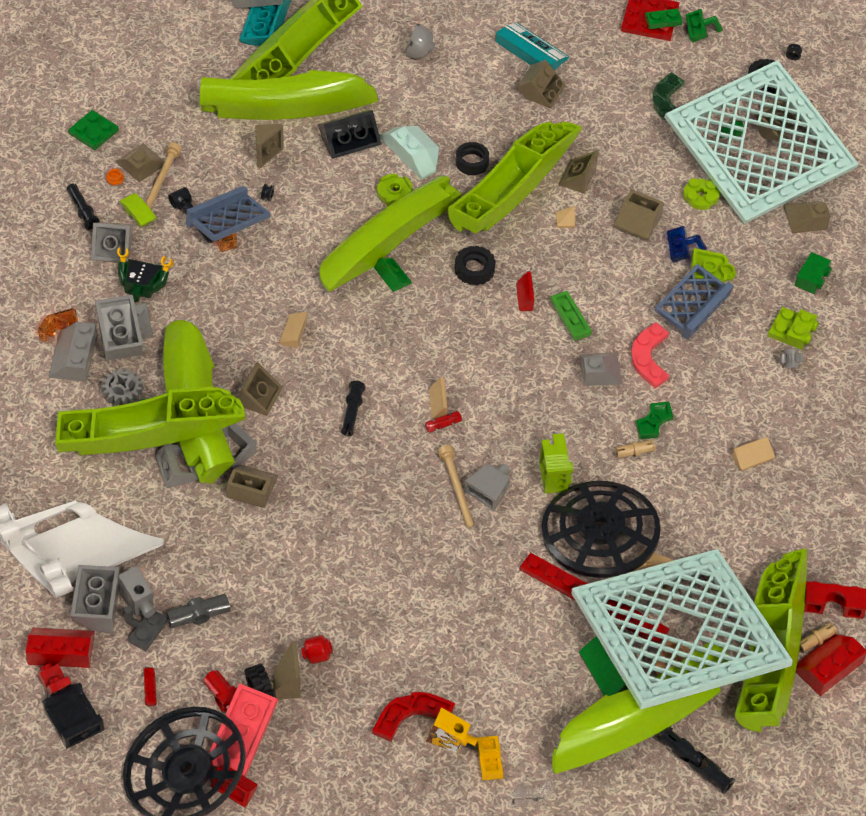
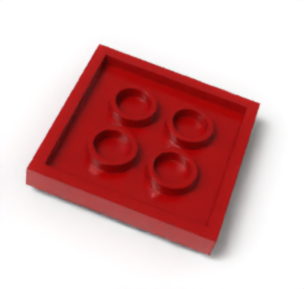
M629 0L621 32L671 41L674 26L649 29L645 13L679 9L680 2L672 0Z

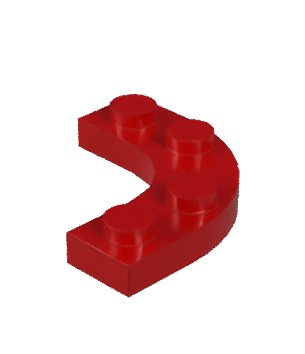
M412 692L411 695L401 698L397 697L383 709L372 730V734L392 742L400 724L406 718L420 714L436 719L441 708L453 713L455 703L426 692Z

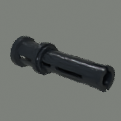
M74 183L68 185L66 190L78 209V216L83 220L84 227L88 230L93 229V223H100L99 218L94 215L93 208L87 205L78 186Z
M351 381L348 386L350 389L349 395L346 396V403L348 405L341 434L345 436L347 430L349 431L348 436L353 435L358 407L363 402L362 393L365 391L366 386L360 381Z

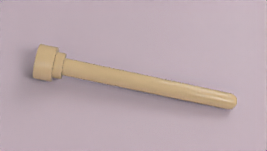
M169 143L166 149L167 158L146 201L150 209L173 160L182 151V147L177 143Z
M444 445L438 449L440 459L446 463L465 524L470 528L474 523L453 462L455 453L451 445Z

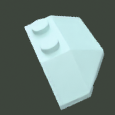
M418 126L395 127L380 134V139L421 180L436 172L439 146Z

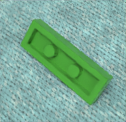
M568 291L551 296L550 301L573 340L577 341L591 336L592 330Z

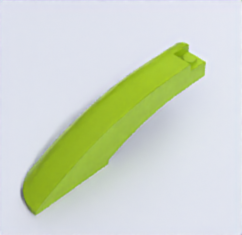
M310 0L279 27L230 79L259 80L290 76L331 33L363 7L359 0Z
M550 121L535 126L516 140L511 149L481 182L448 207L449 219L453 226L460 232L464 229H468L475 234L481 230L488 231L536 188L564 155L581 132L582 127L570 122L561 121V124H552Z
M444 175L438 176L399 198L365 222L337 246L320 265L319 278L326 290L331 292L373 268L379 258H385L393 249L422 226L447 212L448 207L462 196V193L449 184L450 178Z
M177 320L166 326L163 352L166 393H168V390L213 387L212 370L215 366L198 327L192 322ZM222 429L179 442L188 466L195 467L200 483H214L235 463Z
M222 388L168 390V393L119 406L58 411L55 445L58 452L78 451L79 455L116 453L157 447L195 438L233 425L246 419L245 410L239 398H236L230 391Z
M807 548L782 555V559L776 563L772 562L769 564L760 579L754 604L793 662L790 667L744 680L735 718L741 726L751 731L762 732L763 726H779L781 717L786 716L802 635L807 578ZM750 645L749 651L755 652L756 647Z
M707 642L702 647L708 648L710 643ZM713 645L711 650L722 653L723 647ZM696 650L693 655L703 658L705 653ZM709 654L706 660L717 663L719 657ZM685 658L680 663L684 664L687 658ZM723 659L721 663L728 662V660ZM690 660L688 665L699 668L700 663ZM704 664V666H703L702 669L707 668V667H711V666ZM673 666L669 671L679 674L682 668ZM685 669L684 674L690 673V672H692V671H689V670H686V669ZM661 673L655 676V678L661 679L663 674ZM666 675V677H665V679L672 678L671 676H668V675ZM720 687L645 709H640L629 689L611 696L605 695L572 719L563 729L559 736L561 740L558 748H554L553 773L557 774L589 764L650 738L704 705L721 692Z

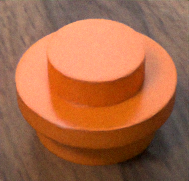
M111 169L106 175V181L110 185H119L124 181V174L119 169Z

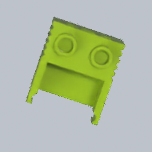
M564 433L552 434L553 445L550 444L549 439L541 441L539 465L545 494L562 492L568 489L569 484H572L571 473L574 472L573 462H569Z

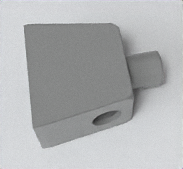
M487 464L465 481L464 491L495 511L509 489L510 478L507 475L510 473V469L505 464H501L498 469Z
M137 566L119 574L120 595L127 605L132 607L133 613L135 615L143 613L145 618L153 616L156 612L153 607V593Z

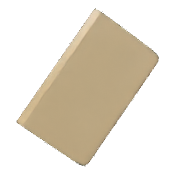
M308 312L289 315L279 342L280 345L298 348L308 321Z
M440 377L429 388L432 419L447 415L445 379Z
M764 437L735 448L732 458L739 469L744 471L775 459V455L768 438Z

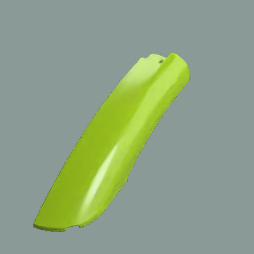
M309 70L308 73L259 80L202 77L200 84L201 111L218 112V118L246 120L295 119L342 112L378 102V94L373 85L367 84L365 79L360 76L343 72Z

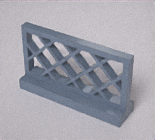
M241 186L187 209L186 225L190 228L195 226L215 242L270 218L271 213L247 194L248 189ZM240 210L250 211V214H248V213H241V212H239V211H240ZM252 212H258L261 215L252 214ZM226 216L236 217V220H234V219H226L225 217H226ZM238 218H244V219H249V220H247V221H241V220H238ZM211 222L222 223V226L211 225ZM224 224L235 225V226H233V227H226V226H224ZM210 230L221 231V232H219V233H217V234H213Z
M697 264L655 307L654 311L682 331V337L688 340L730 296L734 285L729 282L724 284ZM698 271L703 275L704 279H695L694 273ZM684 284H692L693 290H684ZM696 284H705L706 290H697ZM709 284L717 285L719 287L718 290H710ZM673 295H682L683 301H674ZM686 295H694L695 301H687ZM698 295H707L708 300L699 301ZM671 306L672 312H666L662 307ZM675 306H684L685 312H676ZM688 306H696L697 312H689ZM677 317H686L687 322L685 325L680 323Z

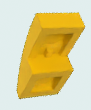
M498 736L477 737L482 780L503 779Z

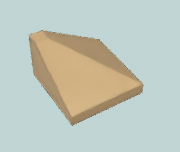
M575 206L556 212L557 228H575Z

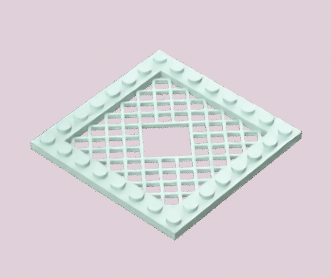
M778 60L666 113L664 117L744 224L858 166L855 158ZM767 87L776 88V94L767 92ZM753 94L763 95L762 101L753 99ZM765 97L775 98L774 104L765 102ZM777 100L786 101V107L777 105ZM739 101L749 102L748 108L739 106ZM751 104L761 105L760 111L751 109ZM725 107L734 108V114L726 113ZM763 107L773 108L772 114L763 112ZM737 110L746 111V118L738 116ZM775 110L785 111L784 117L775 115ZM787 113L796 114V120L787 118ZM711 114L721 115L720 121L710 119ZM749 114L759 115L758 121L749 119ZM723 117L733 118L732 124L724 123ZM761 117L771 118L770 124L761 122ZM697 120L707 122L706 128L696 126ZM735 120L744 121V128L736 126ZM773 120L783 121L782 127L773 125ZM709 123L719 125L718 131L708 129ZM748 123L781 131L776 157L743 149ZM785 123L795 124L794 130L785 128ZM721 126L731 128L730 134L720 132ZM797 126L806 127V133L797 131ZM733 130L742 131V138L734 136ZM699 131L705 132L704 138L699 133ZM784 132L793 134L792 140L783 138ZM707 133L717 135L716 141L706 139ZM796 135L805 137L804 143L795 141ZM719 136L729 138L728 144L718 142ZM808 138L817 140L816 146L807 144ZM731 140L740 141V148L731 146ZM782 142L791 144L790 150L781 148ZM708 144L715 145V146H714V151L711 149V147H710ZM794 145L803 147L802 153L793 151ZM717 146L726 148V154L717 153ZM806 148L815 150L814 156L806 155ZM729 149L738 151V158L729 156ZM818 151L827 153L826 159L818 158ZM780 152L789 154L788 160L779 158ZM741 153L751 155L750 161L740 159ZM792 155L801 157L800 163L791 161ZM718 157L724 158V164L720 161ZM753 157L763 158L762 164L753 162ZM804 158L813 160V165H804ZM727 159L736 161V168L726 166ZM766 159L775 161L774 167L765 165ZM816 161L823 163V164H821V165L815 167ZM778 162L787 164L786 170L777 168ZM739 163L749 165L748 171L738 169ZM790 165L799 167V172H790ZM751 167L761 168L760 174L751 172ZM802 168L809 170V171H807V172L801 174ZM764 169L773 171L772 177L763 175ZM729 171L735 172V173H734V178H733V176L730 174ZM776 172L785 174V179H776ZM737 173L747 175L746 181L736 179ZM788 175L795 177V178H793V179L787 181ZM749 177L759 178L758 184L750 183ZM762 179L771 181L770 188L761 185ZM774 182L781 184L773 188ZM739 184L745 185L744 191L739 186ZM747 187L757 188L756 195L747 193ZM760 189L767 191V192H765V193L759 195Z
M718 549L572 588L571 594L640 709L792 666V658ZM699 575H706L710 578L707 582L698 579ZM685 579L692 583L690 587L680 584L681 580ZM695 583L705 586L703 591L693 587ZM665 584L673 586V589L670 592L661 589L662 586ZM677 588L687 591L685 596L675 592ZM709 588L719 590L717 595L707 593ZM646 589L655 592L653 597L643 593ZM690 593L701 595L699 601L689 598ZM630 594L637 598L633 602L625 599L626 595ZM658 594H664L669 597L667 601L657 598ZM704 597L713 599V605L702 602ZM640 598L651 601L648 606L638 603ZM672 598L682 600L680 606L670 602ZM611 599L617 601L618 604L614 607L606 604L607 601ZM718 601L728 604L726 609L717 607L716 605ZM688 602L696 605V607L692 610L684 607V605ZM657 603L660 605H664V607L661 611L652 608L653 604ZM621 604L632 606L630 611L620 609ZM668 607L705 619L694 644L656 632ZM699 607L710 609L708 615L698 612ZM635 608L645 610L643 616L633 612ZM606 609L614 611L611 616ZM713 611L724 614L722 619L711 616ZM649 612L659 615L657 620L647 616ZM620 613L626 615L627 617L625 621H623L620 619H616V614ZM727 615L738 618L736 623L726 621ZM632 617L641 621L639 625H635L629 623L630 618ZM708 621L719 623L717 629L707 626ZM644 622L654 625L652 630L642 626ZM616 624L622 625L620 631L617 628ZM725 625L733 628L731 633L722 631L721 628ZM628 627L636 631L634 635L624 632L625 628ZM704 630L715 633L713 638L703 636ZM736 630L747 632L745 638L734 635ZM639 632L649 634L647 640L637 636ZM718 635L727 637L728 640L724 643L716 640ZM653 636L663 639L661 644L651 640ZM624 638L631 640L629 645L627 644ZM732 639L743 642L741 647L730 645ZM667 640L677 643L676 648L673 649L665 646ZM699 640L710 643L708 648L697 645ZM634 641L645 644L643 649L632 647ZM683 645L691 648L689 654L679 651L680 646ZM713 645L723 647L722 653L711 650ZM745 645L755 646V652L744 649ZM648 646L659 649L657 654L647 652ZM727 649L738 652L736 658L726 655ZM662 650L672 653L671 658L668 659L660 656ZM695 650L704 652L705 655L703 658L694 656L693 653ZM633 652H634V653H637V654H640L639 657H638V659H636V657H635V655L633 654ZM709 654L719 657L717 663L706 659ZM741 654L748 655L746 657L740 658ZM676 655L687 658L685 663L674 661ZM643 656L654 659L652 664L642 662ZM723 659L728 660V662L721 663ZM657 660L668 663L666 668L663 669L655 666ZM689 661L699 662V668L689 666ZM704 664L711 666V667H707V668L702 669L703 666H704ZM671 665L682 668L680 673L669 671ZM642 667L649 669L647 674L644 672ZM685 669H686V670H689V671H692V672H690V673L684 674ZM652 670L662 673L661 679L650 676ZM666 675L672 677V678H669V679H665Z

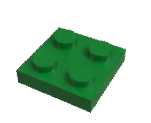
M91 110L68 129L69 135L94 151L119 131V127L94 110Z

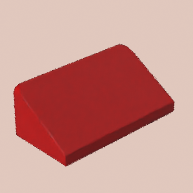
M527 271L516 282L519 311H532L534 308L532 275L530 271Z
M222 764L219 768H217L216 770L222 771V770H223V764ZM242 775L236 788L228 798L246 808L258 784ZM212 779L210 787L213 788L219 779ZM225 779L218 792L223 794L233 779Z

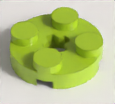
M398 174L385 175L377 184V196L387 206L413 191L411 181L405 176L403 178L398 177Z
M692 178L684 188L683 198L692 208L707 210L714 204H717L719 190L712 180Z

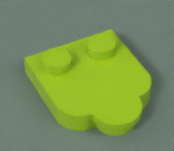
M697 248L693 249L691 270L699 264L724 284L726 281H731L735 278V268L729 264V260L724 254ZM698 271L694 273L695 279H704L703 275Z

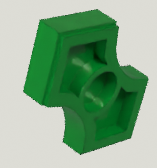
M669 401L651 403L649 414L636 421L640 440L658 438L660 426L667 421L673 420Z

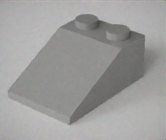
M133 295L95 300L105 361L143 355V341Z

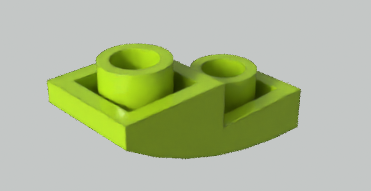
M136 193L119 201L129 216L132 215L140 228L150 224L157 218Z

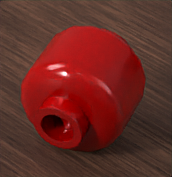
M324 635L306 639L304 647H301L303 658L308 659L311 664L327 661L330 659V654H333L331 641L329 638H325Z

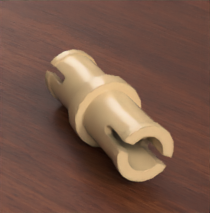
M651 439L638 443L633 441L628 445L616 446L615 453L618 454L616 455L617 459L632 455L637 457L642 453L656 451L655 444H653L654 440Z
M829 623L819 630H813L810 633L811 635L800 641L801 652L805 653L816 645L820 646L823 644V641L836 635L837 629L833 626V623Z

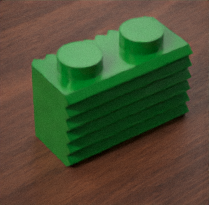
M811 252L797 274L795 286L812 294H815L817 289L821 290L825 283L824 277H829L832 271V267H830L832 260Z

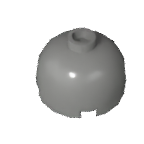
M417 24L405 56L422 59L429 52H433L435 43L433 42L432 32L425 26Z

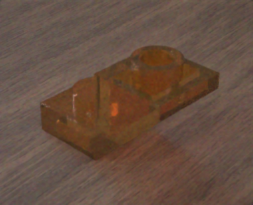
M71 308L47 315L38 328L39 340L47 342L50 337L54 336L56 329L61 331L78 322L76 309Z

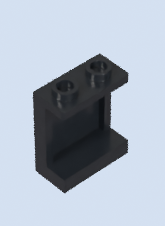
M81 683L69 685L65 690L57 694H51L42 701L44 711L66 749L105 730L103 719L100 714H96L83 692Z

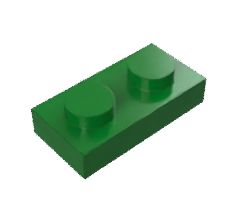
M679 9L645 13L649 29L682 25L683 20Z

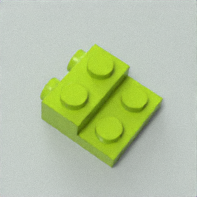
M782 307L768 332V337L802 350L805 344L809 345L812 338L811 332H815L819 325L817 321L818 316L802 309L797 313Z

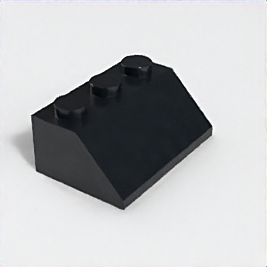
M365 110L318 124L322 141L332 159L382 144L373 110Z

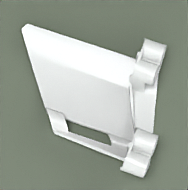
M76 500L15 520L14 513L10 512L7 503L0 505L1 544L12 553L18 562L41 585L50 591L55 599L75 590L72 584L76 583L78 565L114 567L164 544V539L143 534L115 523L97 514L96 510L90 505L77 502ZM68 510L80 516L41 534L36 533L34 530L36 523Z

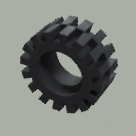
M262 663L244 670L248 687L274 697L272 684H270L267 671H265Z

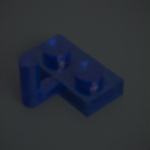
M684 226L667 231L670 258L673 263L690 258V244L696 243L699 249H707L700 235L687 238V231Z

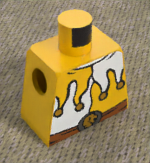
M441 708L426 742L458 753L462 745L474 750L478 738L468 734L471 726L470 723Z

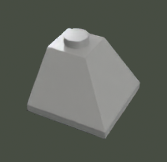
M93 223L91 260L118 262L120 261V257L117 254L119 247L121 248L120 255L126 254V248L130 253L133 224Z
M617 352L579 355L584 386L622 384Z

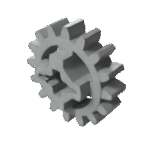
M119 368V372L112 370V375L106 374V379H102L101 390L104 399L108 398V403L115 401V406L119 403H122V405L126 404V402L133 403V399L139 400V395L143 394L141 376H137L136 371L130 373L129 368L126 371H122V368Z

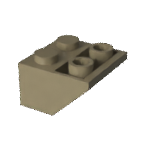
M544 60L530 66L517 88L526 99L551 108L566 85L550 64Z
M631 189L623 202L614 228L648 240L662 217L664 202Z
M239 465L233 469L227 482V497L265 508L278 475Z

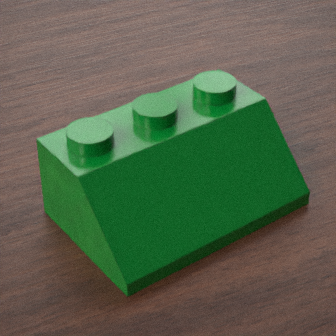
M595 636L579 651V654L603 696H611L627 690L628 687L598 637Z

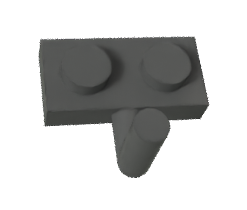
M126 606L124 608L126 623L136 628L128 638V642L146 652L167 624L168 617L156 611L153 616L149 618L144 617L142 621L133 618L132 607Z

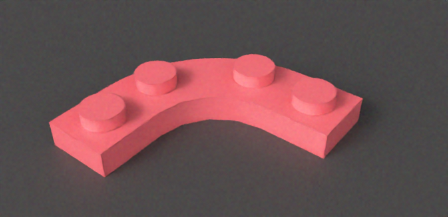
M657 322L637 336L631 353L632 364L635 370L655 389L669 379V374L659 367L651 357V351L654 347L669 337V332Z

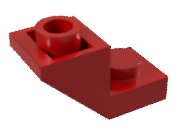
M52 663L41 667V672L37 675L50 695L72 684L69 677L64 676L59 664L53 666Z

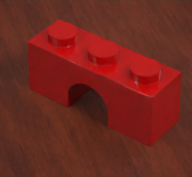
M806 581L804 612L823 614L826 603L836 602L843 609V617L863 619L866 612V588Z

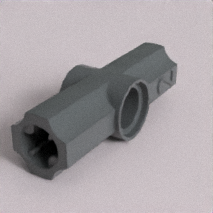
M222 594L205 600L201 597L191 599L187 605L167 610L166 613L170 627L175 628L192 622L195 625L206 623L210 617L230 612V605L227 595Z

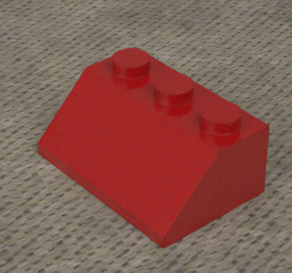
M32 628L28 634L26 646L28 665L41 666L52 663L53 666L59 664L60 667L90 668L95 631Z
M839 634L833 635L797 662L795 673L821 696L863 664L866 657V649L853 637Z

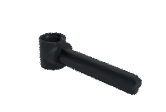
M186 187L168 194V199L174 209L183 210L186 214L187 209L193 207L191 204V194ZM197 229L208 243H213L211 239Z

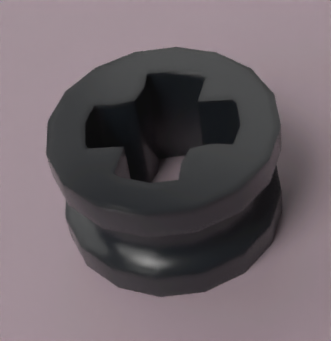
M790 44L787 47L786 57L790 60H799L802 47L798 44Z
M264 184L261 199L264 200L266 198L268 201H271L274 195V186L271 185L269 187L268 184Z

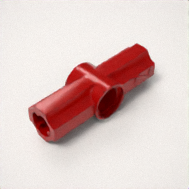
M213 670L203 679V683L214 695L219 708L223 712H227L237 688L233 685L230 686L218 670Z

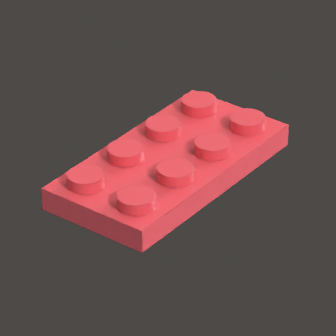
M239 683L226 716L233 721L244 740L246 757L242 775L246 777L279 700ZM222 723L217 736L224 742L233 732ZM238 741L228 748L230 757L229 767L237 771L240 762ZM213 742L210 752L218 747L215 742ZM223 754L212 761L213 766L219 768L224 763Z

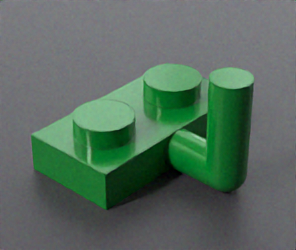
M702 9L685 14L692 43L708 37L707 25L713 23L717 32L723 30L718 18L712 16L705 19Z

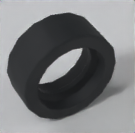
M467 142L459 146L456 151V166L458 170L464 174L474 176L485 172L489 166L488 149L483 144L477 142ZM475 154L483 160L477 163H469L462 159V157Z

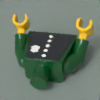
M118 248L117 254L120 257V261H118V278L121 285L125 287V293L133 295L135 303L139 302L140 297L151 298L153 293L165 287L169 276L168 269L174 265L173 259L170 258V262L165 264L167 257L163 256L161 258L163 267L128 259L127 262L126 258L130 254L129 250L126 248V254L120 255L121 248Z

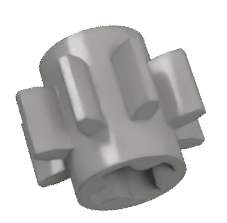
M798 348L784 349V354H780V363H785V368L799 367V362H803V353H799Z

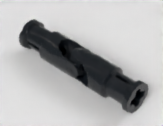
M672 727L664 730L658 741L660 743L664 742L669 746L677 757L688 762L689 766L709 783H714L721 789L722 794H725L735 782L733 777L729 778L724 774L716 763L702 752L696 751L685 738H681L674 733ZM703 760L707 761L708 767L705 769L698 768L702 765Z

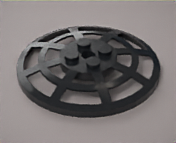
M589 481L569 487L550 502L542 519V538L549 554L566 569L580 575L596 578L623 575L642 566L656 551L661 532L660 519L652 503L637 490L611 481ZM611 487L617 490L615 492L604 490L590 491L588 488ZM580 490L582 493L569 501L566 506L555 505L562 497L573 491ZM626 491L634 495L648 508L638 509L631 500L623 496L624 492ZM605 495L611 496L608 502H596L593 496ZM584 498L588 503L582 510L572 508L575 503ZM618 500H622L632 510L621 511L615 505ZM550 512L561 513L559 520L560 532L549 536ZM567 514L578 517L576 525L566 528ZM653 515L655 529L652 540L641 534L643 528L642 516ZM636 517L637 526L635 531L625 526V518ZM604 521L606 524L598 525L596 522ZM579 532L586 540L584 545L582 546L577 543L570 535ZM622 534L631 537L625 544L617 547L615 541ZM564 538L572 548L580 552L576 562L561 554L553 543ZM637 541L647 546V549L639 557L628 563H623L620 553L630 549ZM593 543L608 544L609 550H594L591 547ZM587 555L595 557L612 556L616 566L596 568L583 564Z
M207 707L181 708L159 717L138 735L127 753L122 777L124 790L129 801L143 816H155L143 808L138 801L148 796H151L159 805L167 808L162 816H172L175 810L189 809L201 805L202 810L188 816H205L230 796L242 776L246 757L242 735L233 721L225 714ZM201 717L198 729H188L174 734L169 726L170 723L183 718ZM209 718L225 724L233 734L223 742L216 734L207 731ZM162 729L167 739L155 749L151 757L147 758L138 755L145 743L157 731ZM196 736L194 744L180 746L178 742L180 739ZM205 738L214 741L218 745L209 754L202 748ZM238 741L240 748L239 766L237 771H229L230 757L228 748ZM168 746H171L173 751L167 756L165 761H158L157 759ZM223 754V770H213L212 761ZM134 762L146 766L145 785L147 789L136 793L133 791L131 782V770ZM189 765L192 766L190 771L183 773L184 768ZM153 768L162 770V778L164 780L154 786L152 783ZM209 778L219 779L216 785L205 794L202 787L208 782ZM225 779H233L226 791L215 802L210 804L208 799L220 789ZM168 787L175 792L171 802L162 799L157 793ZM195 792L197 800L179 804L184 794Z

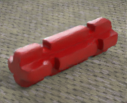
M455 411L451 415L447 414L436 418L435 421H427L425 428L430 433L436 431V428L439 430L450 426L453 422L456 424L462 421L459 411Z
M146 667L143 670L145 705L150 707L157 704L155 669L153 667Z

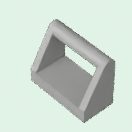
M236 423L222 428L225 438L229 436L243 449L234 459L235 463L231 466L233 469L257 453L256 441Z
M163 445L156 455L166 487H174L199 480L194 466H188L190 473L180 472L175 456L183 454L180 445Z

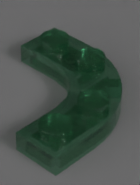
M672 72L656 85L652 97L653 108L664 121H666L664 118L665 114L676 109L670 97L685 82Z

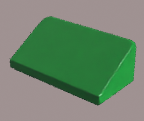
M379 258L374 266V269L392 292L412 283L393 258Z

